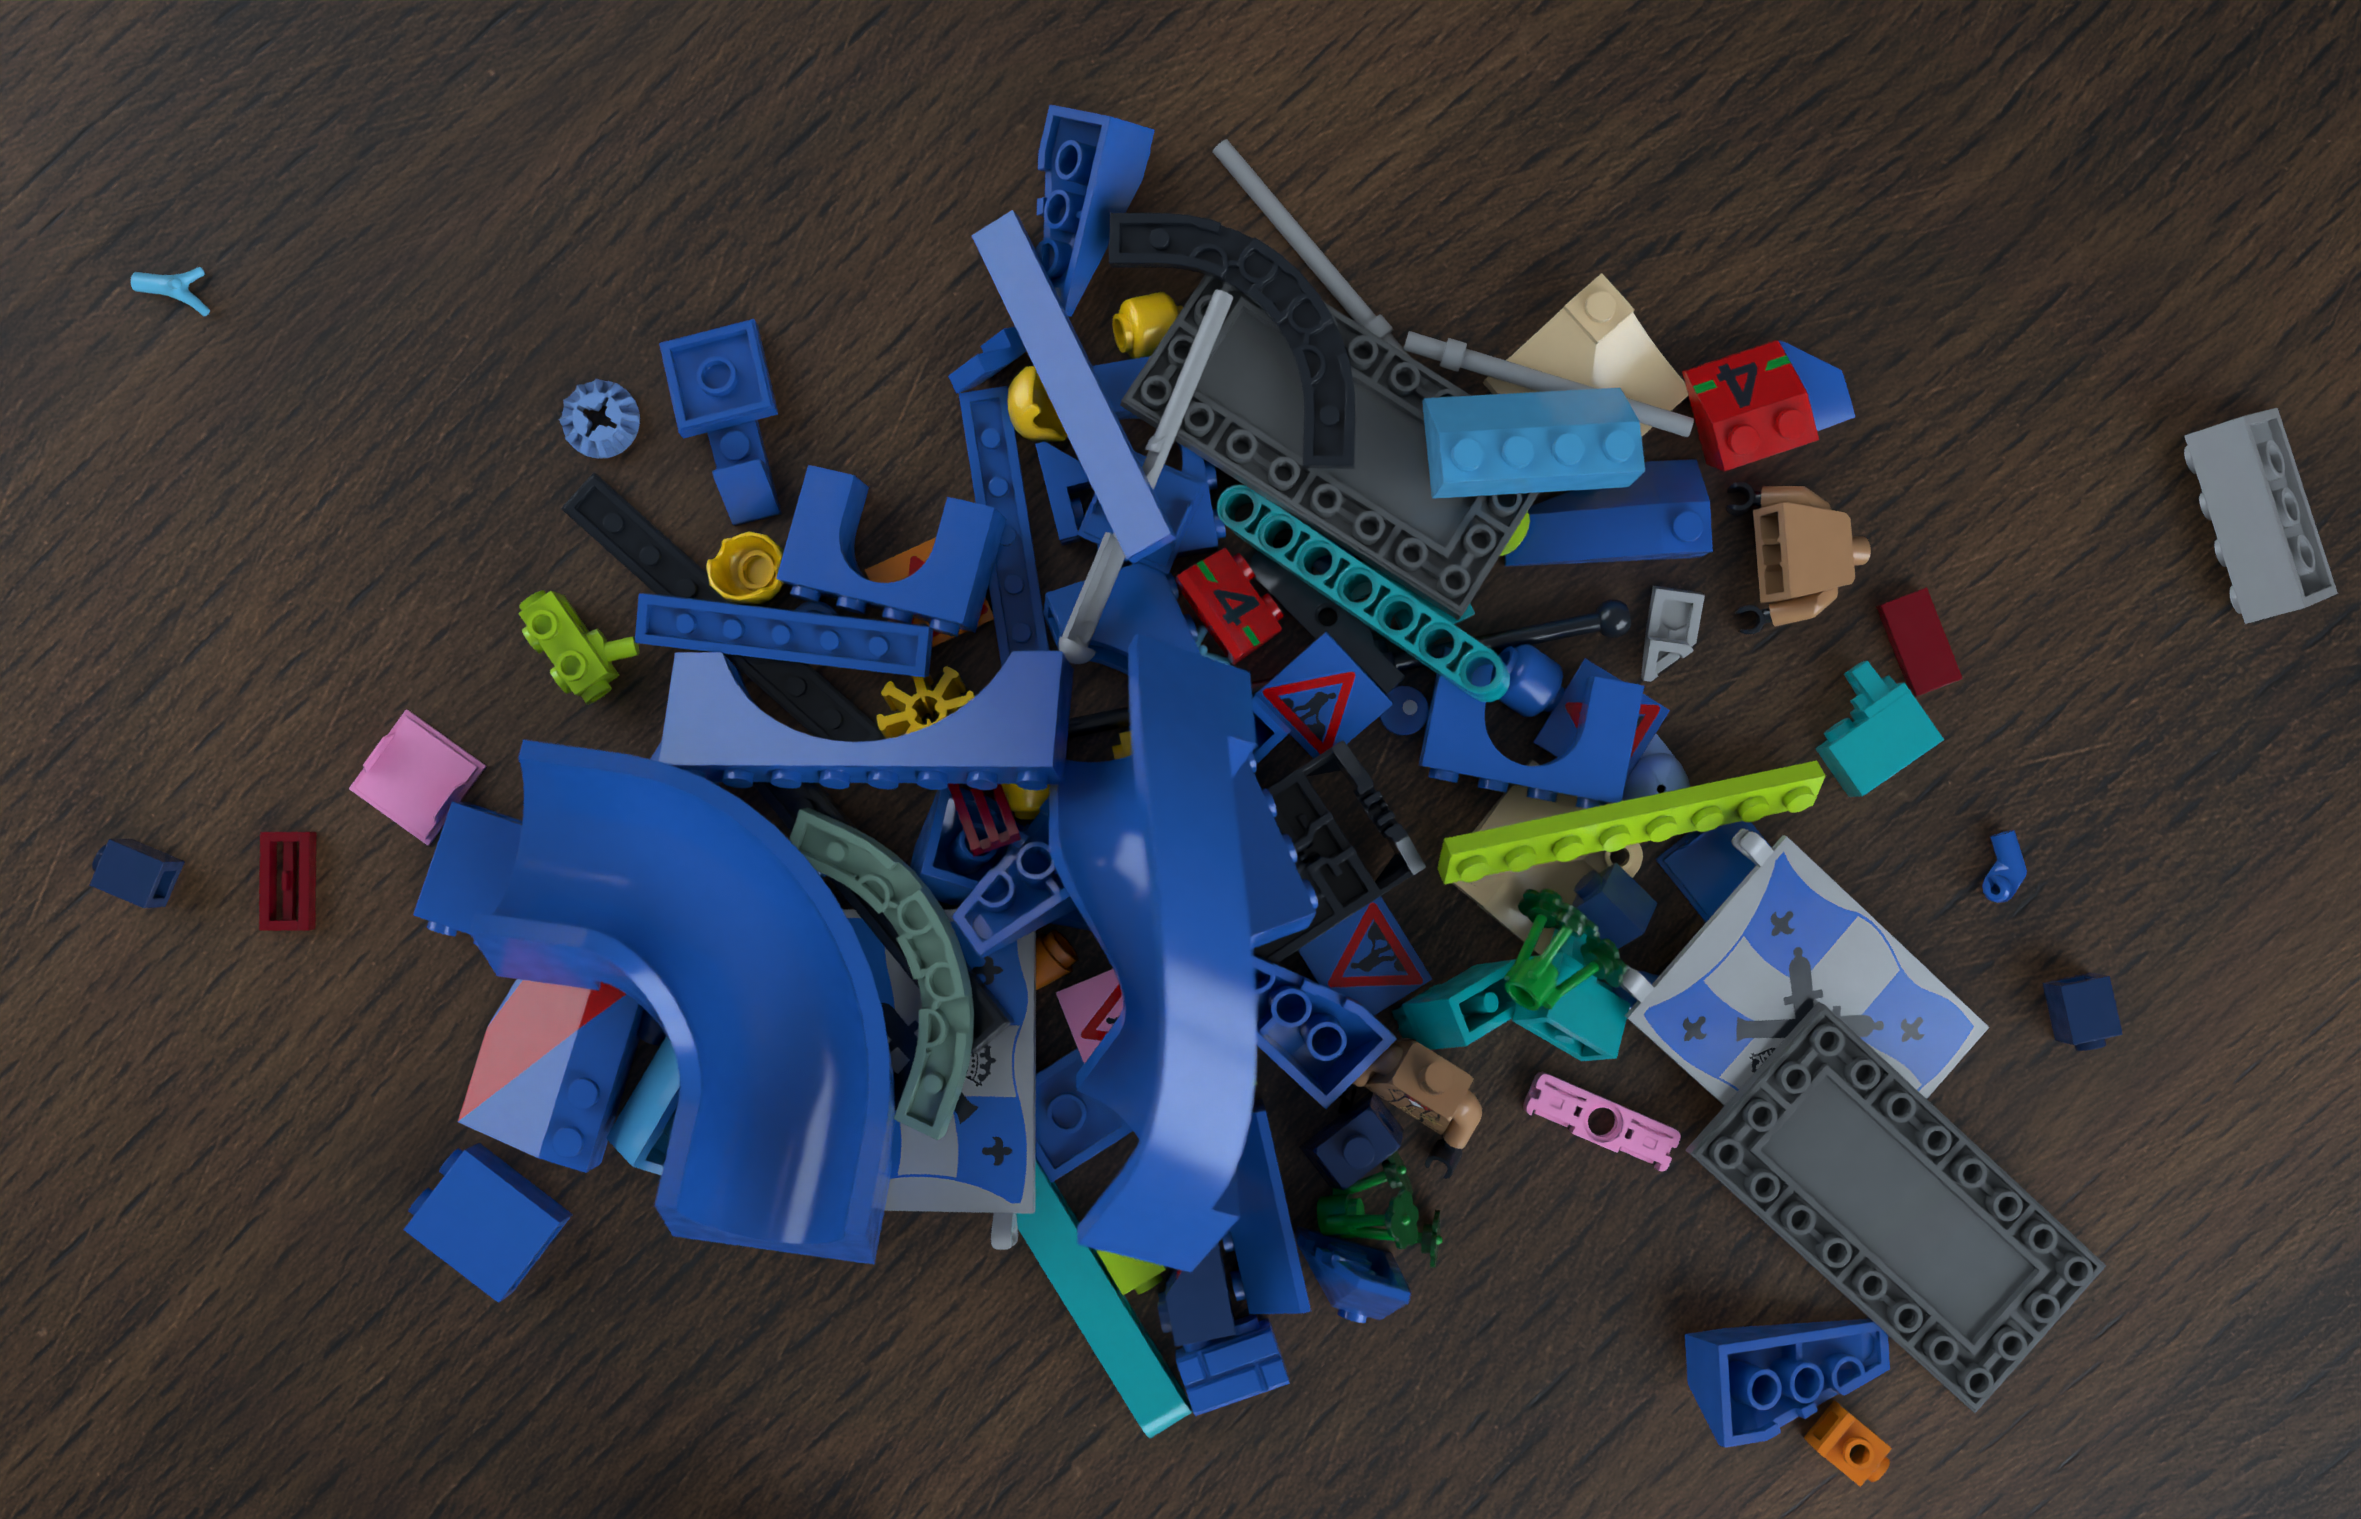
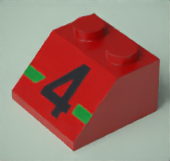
M1774 340L1682 371L1707 465L1727 471L1819 440L1808 392L1779 341Z
M1225 547L1176 576V584L1226 658L1234 666L1281 633L1282 627L1278 621L1284 615L1268 593L1260 597L1249 582L1256 576L1243 556L1237 553L1232 557Z

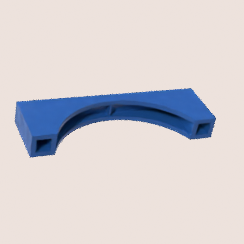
M1140 562L1120 569L1088 647L1096 651L1094 657L1089 661L1103 664L1129 675L1128 647L1137 633L1201 655L1195 643L1198 641L1196 626L1188 613L1182 614L1177 602L1179 598L1177 584L1171 572L1166 574ZM1085 580L1046 593L1043 615L1058 650L1059 638L1062 637ZM1251 752L1232 778L1253 949L1308 928L1316 914L1315 909L1318 907V901L1311 883L1307 879L1302 880L1294 864L1297 862L1294 844L1288 834L1281 835L1274 819L1277 816L1275 802L1269 790L1266 788L1261 790L1254 774L1257 771L1256 761Z
M1013 651L1002 669L977 696L939 722L899 737L877 741L847 742L813 737L795 731L764 713L753 701L740 671L722 652H675L659 762L683 769L710 782H723L725 785L735 788H750L753 786V782H771V784L777 787L794 789L799 788L801 782L819 783L824 787L833 789L848 788L850 783H868L870 786L879 789H895L899 783H917V785L926 789L940 790L947 788L948 783L967 784L969 787L979 790H992L997 788V784H1016L1018 787L1027 790H1043L1047 788L1048 784H1064L1074 670L1067 661L1063 651Z

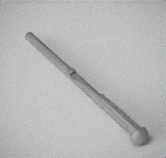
M1222 290L1214 291L1156 433L1149 439L1145 450H1149L1142 468L1153 490L1233 301V296ZM1105 532L1062 637L1059 638V651H1063L1067 661L1073 664L1086 663L1096 654V651L1088 646L1125 560V554L1114 533L1112 535Z

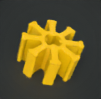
M948 666L943 668L944 675L933 691L930 686L933 684L930 674L928 677L911 676L917 691L913 696L897 689L892 681H888L881 694L892 711L898 709L901 712L888 716L878 714V727L886 739L921 730L959 710L975 697L974 693L968 691L965 696L958 697L960 693L966 692V687L959 673ZM934 711H937L939 718L931 723L930 719H927V724L925 725L922 721L925 714L930 713L931 717H933Z

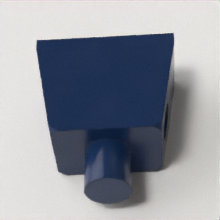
M1371 1091L1351 1106L1348 1112L1338 1116L1299 1147L1329 1187L1345 1190L1401 1147L1404 1129L1378 1095Z

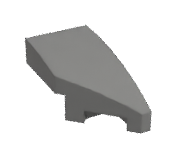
M1653 586L1641 673L1643 681H1653L1662 670L1680 657L1685 658L1694 651L1692 646L1697 642L1705 598L1702 592Z

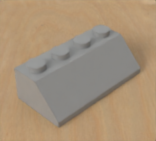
M2278 408L2245 415L2185 435L2187 443L2184 449L2185 460L2190 471L2197 474L2202 493L2199 496L2200 507L2204 516L2208 520H2212L2217 536L2214 543L2215 553L2220 564L2223 567H2227L2233 585L2230 587L2231 603L2235 611L2242 614L2245 624L2303 609L2338 594Z

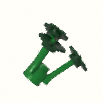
M1533 889L1525 890L1523 899L1518 904V909L1530 919L1533 925L1514 965L1504 976L1507 981L1505 984L1506 991L1516 1003L1528 1010H1538L1541 1005L1551 1010L1563 995L1592 975L1598 979H1605L1613 987L1623 984V974L1627 972V967L1619 958V951L1616 945L1610 939L1599 938L1600 933L1598 932L1599 928L1597 925L1588 920L1574 906L1562 902L1561 896L1551 889H1542L1539 892ZM1553 927L1558 929V933L1542 955L1534 956L1529 960L1543 928ZM1583 934L1587 935L1586 942L1580 947L1586 966L1557 985L1558 971L1551 963L1552 959L1570 935L1579 939Z
M1398 1150L1391 1154L1388 1159L1382 1161L1384 1171L1359 1179L1345 1190L1333 1188V1195L1319 1197L1317 1202V1219L1323 1236L1340 1235L1342 1239L1360 1237L1395 1241L1398 1249H1405L1407 1245H1414L1415 1243L1422 1244L1421 1253L1430 1254V1267H1436L1438 1245L1443 1241L1440 1236V1210H1435L1433 1224L1424 1223L1423 1232H1418L1416 1223L1419 1218V1211L1417 1206L1413 1205L1412 1185ZM1387 1181L1392 1189L1401 1188L1397 1197H1391L1385 1215H1365L1362 1199L1352 1197L1354 1193ZM1364 1226H1385L1386 1229Z

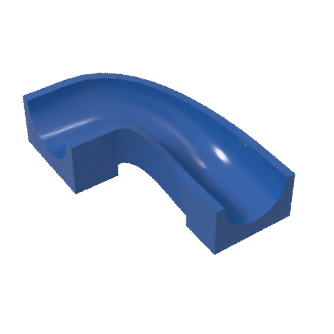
M1137 633L1128 647L1133 754L1105 762L1066 760L1064 784H1049V846L1052 860L1070 897L1110 961L1123 996V1009L1119 1018L1076 1074V1091L1091 1096L1114 1110L1131 1127L1140 1140L1139 1145L1124 1169L1077 1226V1244L1192 1272L1239 1219L1236 1165L1242 1153L1249 1125L1254 1091L1257 1033L1255 981L1232 778L1256 746L1250 672Z
M523 740L518 759L523 775L524 810L515 866L507 890L497 909L492 914L475 912L470 930L472 937L495 974L499 977L599 990L601 982L607 983L620 989L637 1001L666 1034L673 1046L677 1059L680 1092L655 1207L672 1236L874 1265L893 1167L891 1154L895 1127L894 1073L883 1010L870 966L853 927L832 891L807 858L776 826L743 800L703 777L664 762L633 755Z

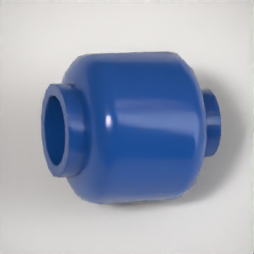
M1530 644L1520 645L1516 648L1512 646L1507 647L1498 655L1510 674L1508 690L1498 699L1523 717H1533L1542 711L1550 712L1559 704L1564 695V688L1561 686L1563 670L1557 662ZM1493 666V670H1492V675H1491V680H1492V681L1494 680V678H1495V676H1496V667H1495V666Z

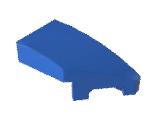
M1015 326L1002 329L980 346L983 353L975 355L948 376L956 394L981 385L1027 351Z
M1780 340L1782 348L1808 392L1817 431L1854 418L1855 413L1842 370Z

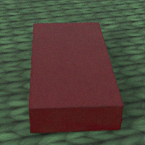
M1927 587L1876 606L1907 687L1914 697L1963 679Z

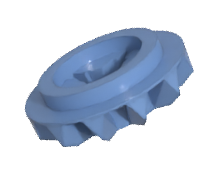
M595 379L593 382L577 385L576 390L563 400L564 408L559 421L562 425L565 439L583 455L599 459L610 458L625 451L636 438L640 426L639 409L632 395L619 384ZM603 405L607 406L605 415L617 427L614 429L610 426L599 425L595 431L590 430L593 422L583 413L584 409L599 411Z

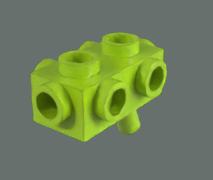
M542 590L532 594L519 605L521 612L518 614L527 625L522 629L526 640L539 654L545 651L555 667L550 670V673L558 686L566 694L573 692L574 695L581 696L587 705L594 703L609 693L612 689L609 683L620 676L612 665V661L639 655L638 643H635V636L607 642L606 637L598 628L589 632L565 595L554 591L546 594Z

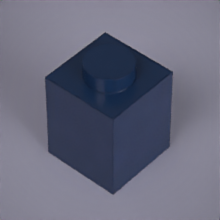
M109 839L107 844L101 847L94 858L92 869L95 873L89 885L142 908L166 907L185 861L133 839Z
M1614 863L1600 873L1592 870L1581 878L1574 888V892L1577 895L1572 906L1580 910L1588 920L1597 925L1600 939H1610L1619 949L1644 934L1658 903L1617 863Z
M2086 973L2043 983L2055 1041L2074 1045L2076 1051H2086L2105 1047L2106 1038L2123 1035L2110 976Z

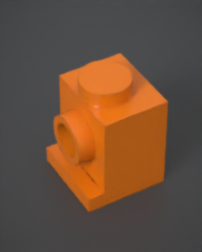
M1835 1400L1804 1436V1439L1820 1455L1831 1462L1859 1487L1866 1480L1870 1482L1879 1480L1890 1465V1459L1886 1455L1892 1448ZM1858 1444H1862L1859 1447V1449L1855 1452V1454L1850 1458V1451L1852 1447Z

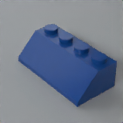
M1262 1098L1252 1100L1249 1125L1242 1153L1236 1165L1239 1219L1222 1237L1225 1252L1235 1251L1239 1270L1230 1272L1236 1301L1246 1300L1249 1314H1302L1311 1312L1266 1109Z

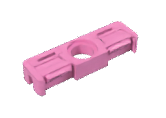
M1542 1071L1535 1075L1523 1103V1109L1529 1115H1532L1534 1110V1114L1562 1126L1568 1127L1570 1124L1568 1131L1611 1151L1618 1153L1620 1150L1650 1164L1656 1161L1654 1168L1661 1172L1668 1169L1672 1160L1669 1156L1672 1147L1677 1148L1681 1138L1679 1131L1669 1125ZM1602 1107L1609 1108L1614 1114L1615 1119L1611 1131L1603 1135L1592 1133L1588 1125V1119L1592 1111Z

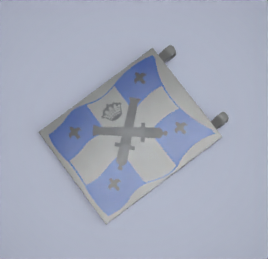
M1743 828L1740 829L1731 842L1737 850L1756 864L1751 872L1652 985L1637 970L1626 965L1627 972L1623 974L1624 981L1620 986L1633 996L1637 1002L1625 1014V1017L1723 1106L1731 1100L1817 1002L1825 1004L1926 1099L1929 1098L1990 1028L1793 841L1784 835L1771 848L1757 833L1749 832Z
M842 909L855 931L870 966L882 1006L894 1073L896 1113L916 1054L919 1031L918 1010L922 1008L920 989L855 909ZM944 910L958 938L965 961L1014 1022L980 1052L974 1055L971 1053L963 1088L945 1136L936 1140L895 1120L891 1154L893 1167L885 1211L994 1213L991 1245L995 1249L1007 1250L1018 1241L1016 1213L1033 1214L1035 1212L1036 930L980 959L952 918V915L957 910Z

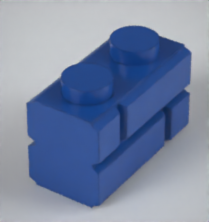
M1257 1315L1242 1317L1234 1321L1236 1335L1183 1345V1348L1176 1350V1363L1195 1416L1290 1384L1288 1372L1269 1318L1258 1321Z

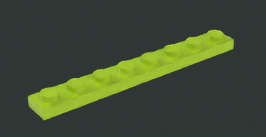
M1812 761L1445 838L1437 869L1444 885L1459 881L1474 882L1487 875L1506 871L1521 872L1534 865L1557 860L1568 862L1585 854L1604 850L1614 852L1628 845L1646 841L1661 842L1674 835L1693 831L1708 832L1721 825L1740 821L1754 822L1764 816L1787 811L1796 813L1814 805L1826 775L1818 761Z

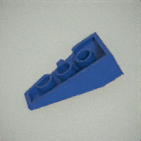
M1050 104L1038 153V170L1045 172V197L1037 199V215L1044 217V239L1036 247V252L1067 315L1072 317L1109 245L1110 213H1126L1143 180L1155 130L1111 116Z
M1049 797L1041 805L1039 814L1024 832L1020 831L1021 840L1011 843L1010 850L997 866L986 873L952 915L954 922L980 959L1077 909L1062 883L1051 857L1049 846Z
M1252 954L1255 981L1256 1045L1319 1104L1327 1109L1397 1038L1360 1002Z
M1297 1226L1295 1233L1297 1245L1331 1306L1338 1308L1337 1314L1354 1322L1366 1323L1367 1317L1382 1320L1409 1303L1411 1291L1391 1252L1335 1236H1323L1321 1232Z
M1871 1319L1731 1327L1685 1334L1688 1386L1718 1445L1724 1448L1767 1441L1781 1433L1780 1427L1797 1417L1805 1419L1818 1412L1816 1406L1837 1394L1845 1396L1890 1370L1888 1335Z

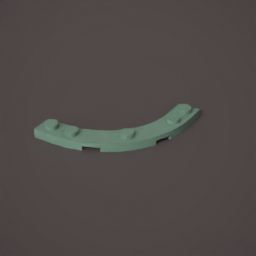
M811 808L800 809L789 841L807 858L815 870L843 883L860 895L878 914L883 913L900 936L896 939L907 959L913 979H918L922 1008L918 1010L919 1031L916 1054L894 1120L939 1140L947 1132L961 1094L970 1063L973 1044L974 1010L972 988L966 961L958 938L946 913L931 890L915 871L894 852L874 838Z

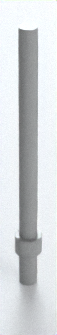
M1227 139L1220 142L1214 148L1213 154L1352 319L1410 356L1391 334L1394 329L1381 314L1376 316L1233 145Z
M1409 331L1403 348L1405 351L1441 361L1439 366L1458 372L1460 368L1538 392L1597 389L1467 349V343L1451 338L1444 342ZM1627 398L1640 423L1684 437L1689 436L1694 418Z

